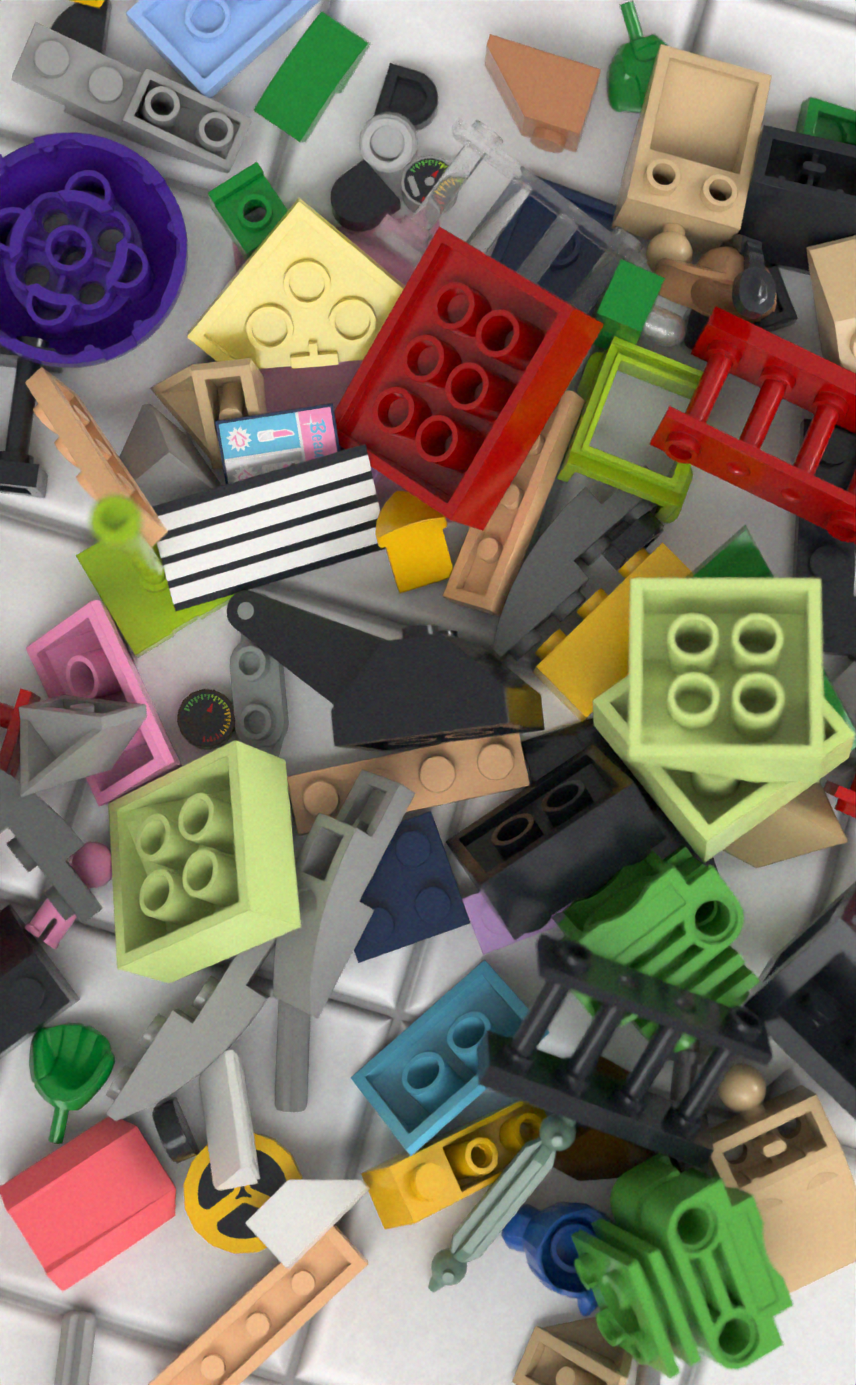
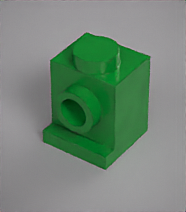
M258 162L253 163L208 192L212 211L245 261L248 260L288 211L265 177ZM259 207L266 211V215L261 221L250 222L245 218L246 215Z

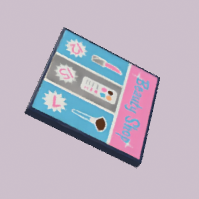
M333 403L215 421L226 485L340 451Z

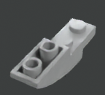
M35 22L12 74V81L65 105L64 112L150 149L228 174L252 122V118L148 68H145L144 73H141Z
M362 769L337 818L334 819L318 813L296 863L301 927L276 939L273 967V996L317 1019L374 912L372 908L360 902V899L415 795L414 792L402 784Z
M277 937L230 957L233 961L220 981L213 976L209 977L192 1004L194 1008L200 1011L196 1019H193L179 1009L173 1010L168 1018L157 1014L139 1042V1045L146 1048L147 1051L135 1070L125 1065L106 1093V1096L114 1100L106 1113L107 1116L117 1121L148 1108L171 1095L205 1071L224 1051L231 1047L252 1023L270 997L250 983L275 946Z

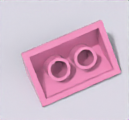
M99 599L90 601L26 647L49 699L69 695L146 705V719L112 769L85 777L98 806L108 804L182 767L118 627L107 607Z

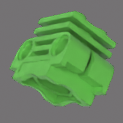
M681 845L663 860L652 850L641 862L625 866L616 872L603 887L592 895L574 900L565 910L552 916L554 922L565 935L560 941L564 939L577 941L586 946L593 954L728 1007L741 1006L750 995L749 990L760 982L756 975L744 965L746 962L741 955L730 946L740 935L744 924V913L739 900L712 865L705 867L702 862L692 856L684 845ZM570 990L594 1018L603 1002ZM627 1012L619 1026L631 1022L649 1042L659 1024ZM683 1034L673 1052L686 1049L697 1039Z
M658 1153L626 1171L614 1184L610 1196V1205L616 1225L600 1218L591 1223L596 1237L582 1229L571 1235L579 1255L574 1261L576 1271L584 1286L588 1290L592 1288L600 1309L595 1315L600 1332L611 1346L615 1347L618 1345L632 1354L640 1365L648 1364L671 1379L681 1373L675 1357L693 1366L701 1361L700 1352L726 1369L738 1370L749 1366L784 1345L774 1317L792 1307L793 1302L784 1278L776 1271L767 1255L763 1238V1221L752 1194L739 1188L725 1187L723 1180L717 1176L709 1180L706 1173L693 1167L679 1173L677 1168L672 1167L669 1156Z

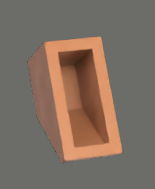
M490 34L486 45L485 67L521 135L531 138L530 141L534 146L548 152L561 153L566 149L576 153L597 90L601 69Z

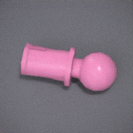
M86 842L82 848L71 855L69 864L90 890V888L104 886L112 879L111 850L99 842ZM47 898L30 923H27L24 928L39 938L50 921L55 918L54 923L42 940L56 950L59 942L77 916L74 914L65 921Z

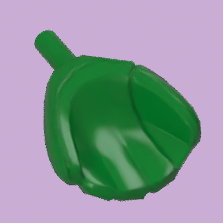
M632 0L620 5L630 42L619 46L611 60L612 62L609 64L606 78L607 100L615 112L640 114L658 49L661 44L668 45L655 34L644 37L634 1Z
M69 1022L53 1027H42L33 1035L29 1052L31 1080L35 1083L34 1087L40 1096L55 1107L48 1141L51 1143H63L69 1110L76 1111L84 1107L102 1088L114 1067L115 1055L111 1052L109 1041L106 1036L102 1035L92 1026Z

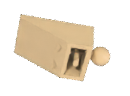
M663 44L660 45L622 177L611 229L621 230L622 232L651 240L646 249V261L653 273L660 259L667 258L691 264L693 251L704 254L713 248L720 247L723 242L726 243L733 235H737L740 231L772 75Z
M743 1063L734 1064L718 1088V1095L726 1107L740 1112V1114L710 1128L714 1152L708 1159L707 1165L712 1176L721 1178L725 1187L739 1188L753 1195L763 1221V1238L767 1255L776 1271L784 1278L787 1289L791 1293L856 1261V1185L840 1143L816 1093L800 1085L762 1103L766 1094V1082L763 1075L751 1065ZM796 1118V1128L792 1133L788 1135L779 1133L778 1126ZM742 1144L743 1153L738 1159L727 1160L725 1158L724 1152Z

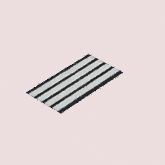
M366 444L152 506L168 531L157 542L175 612L230 596L243 590H250L385 549V547L381 548L378 546L375 535L380 508Z

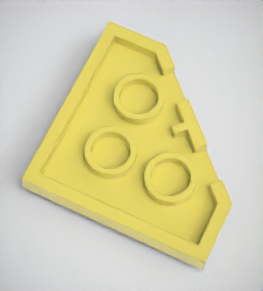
M298 198L188 331L187 338L217 362L251 358L258 369L291 366V369L339 365V362L364 360L405 286L301 198Z

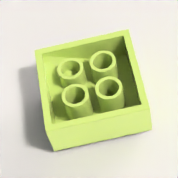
M630 578L629 761L753 782H819L824 762L821 578Z
M629 675L593 700L594 726L704 863L815 783L753 782L629 761ZM824 697V762L820 779L849 758L855 733Z
M235 740L108 803L117 969L170 984L301 927L285 759Z

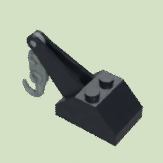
M243 590L236 593L227 605L228 621L241 633V641L233 650L230 658L236 733L242 743L279 757L284 737L288 731L289 720L284 667L334 705L331 709L334 747L380 752L545 730L541 694L481 645L458 638V632L455 630L439 631L438 625L411 626L402 629L401 639L386 640L254 591Z

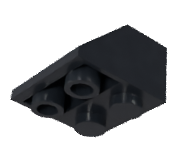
M767 125L763 126L759 136L743 219L738 234L762 242L765 265L772 267L777 265L781 269L810 275L806 247L856 235L855 145Z

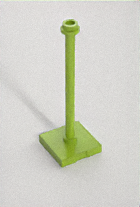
M110 495L99 500L93 507L90 515V526L94 535L100 541L77 554L76 557L137 658L175 636L176 632L196 620L206 618L229 603L233 595L175 612L157 543L151 548L141 534L142 517L136 504L125 496Z

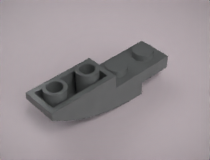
M585 487L557 515L524 561L509 591L501 613L491 654L500 662L509 654L518 661L542 640V636L536 630L554 615L561 623L586 600L580 591L589 580V577L576 563L582 559L587 566H590L608 549L613 541L608 536L624 521L631 526L642 515L652 511L658 504L620 489L601 504Z
M0 769V834L9 828L15 837L6 844L27 872L38 866L51 882L52 886L45 890L44 894L64 920H68L75 914L82 924L102 910L103 907L66 860L85 844L65 820L37 794L32 793L20 797V782Z

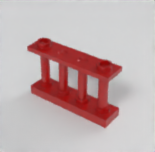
M715 306L691 351V355L706 361L707 365L687 409L683 413L669 406L649 445L664 451L669 458L676 462L691 464L827 530L831 536L840 541L856 544V469L847 491L814 476L835 425L856 434V373ZM729 373L760 388L739 439L706 424ZM782 399L814 414L793 465L760 450Z

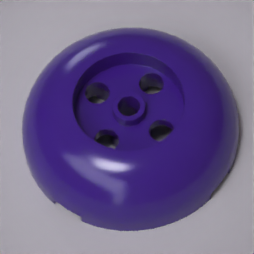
M75 132L39 136L33 138V143L18 148L5 157H2L0 154V345L24 359L47 366L61 368L96 366L115 360L138 348L161 327L170 315L183 288L187 272L188 239L186 226L177 200L166 184L165 179L145 158L132 149L116 141L93 134ZM61 213L68 217L67 225L59 226L51 233L45 230L44 222ZM108 230H117L124 237L116 243V251L113 252L105 251L99 245L101 235ZM76 252L84 254L81 260H74L72 265H65V261L70 254ZM41 266L49 271V280L43 287L38 283L26 284V274L32 267ZM89 284H98L104 288L105 294L97 303L84 304L80 298L84 287ZM16 336H30L49 342L48 348H55L57 353L20 342Z

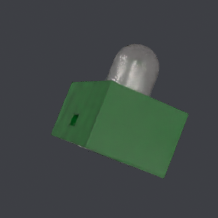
M621 259L596 313L595 319L603 323L604 326L593 344L606 350L615 336L635 345H638L641 337L667 348L679 345L687 333L684 319L679 314L656 305L665 278Z

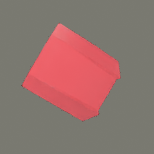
M109 1116L0 1186V1195L6 1211L13 1218L43 1266L46 1275L62 1292L175 1216L176 1187L139 1128L123 1119L115 1121Z

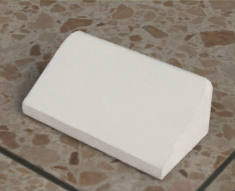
M234 1050L224 1051L201 1074L199 1080L213 1186L216 1190L257 1184V1179H260L245 1071L238 1053H235Z

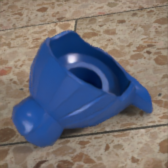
M559 1202L541 1211L530 1204H523L502 1230L501 1236L508 1248L525 1253L531 1272L546 1288L569 1298L577 1299L581 1315L587 1317L598 1307L592 1288L588 1290L584 1286L576 1271L574 1261L579 1255L571 1235L582 1229L596 1237L591 1223L600 1218L614 1225L616 1224L605 1213L585 1203Z

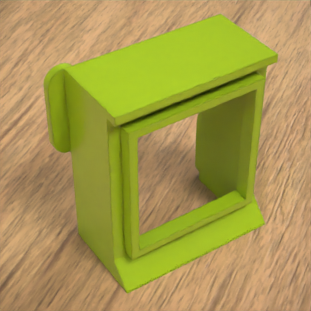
M614 336L604 353L596 352L588 359L576 391L585 400L556 479L567 483L575 472L658 504L654 516L663 523H672L680 514L693 478L691 464L674 461L667 477L589 445L617 370L690 400L703 371Z

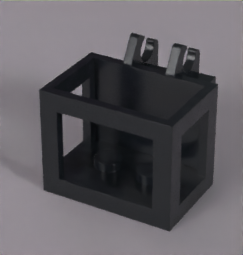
M855 881L768 961L758 978L760 982L752 987L748 999L741 1006L751 1010L761 1020H764L768 1036L856 1120Z

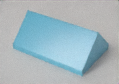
M484 960L355 1073L351 1079L410 1155H413L487 1089L484 1086L478 1085L477 1047L486 1031L490 1030L505 1037L515 1036L529 1009ZM548 1030L544 1034L543 1038H545L550 1033Z

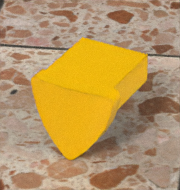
M396 491L386 501L379 513L375 530L378 546L381 548L385 547L399 594L448 579L453 570L443 529L448 525L446 517L406 491Z

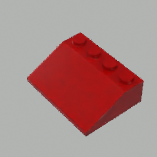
M439 226L334 411L339 445L344 449H349L366 444L372 468L449 520L483 531L604 324Z

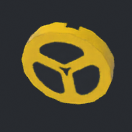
M255 1132L253 1133L260 1174L257 1184L216 1190L213 1186L208 1144L191 1162L183 1184L184 1208L194 1230L210 1245L233 1254L256 1253L267 1248L245 1223L288 1180H303L293 1155L275 1138Z

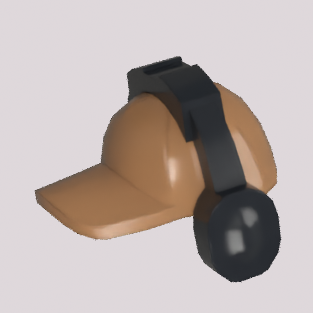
M740 234L733 235L729 241L723 242L720 247L713 248L704 253L696 265L663 258L655 266L654 273L665 278L659 296L689 307L682 319L681 337L686 347L691 350L715 306L750 323L761 321L772 311L775 312L776 283L770 271L765 267L762 242Z

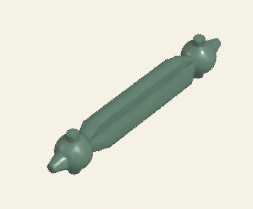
M558 1114L549 1115L542 1121L539 1129L540 1137L523 1145L452 1235L450 1248L443 1249L434 1256L431 1263L432 1276L428 1285L430 1291L436 1292L446 1285H455L463 1280L467 1272V1262L483 1255L553 1168L556 1151L565 1150L572 1145L576 1136V1121Z

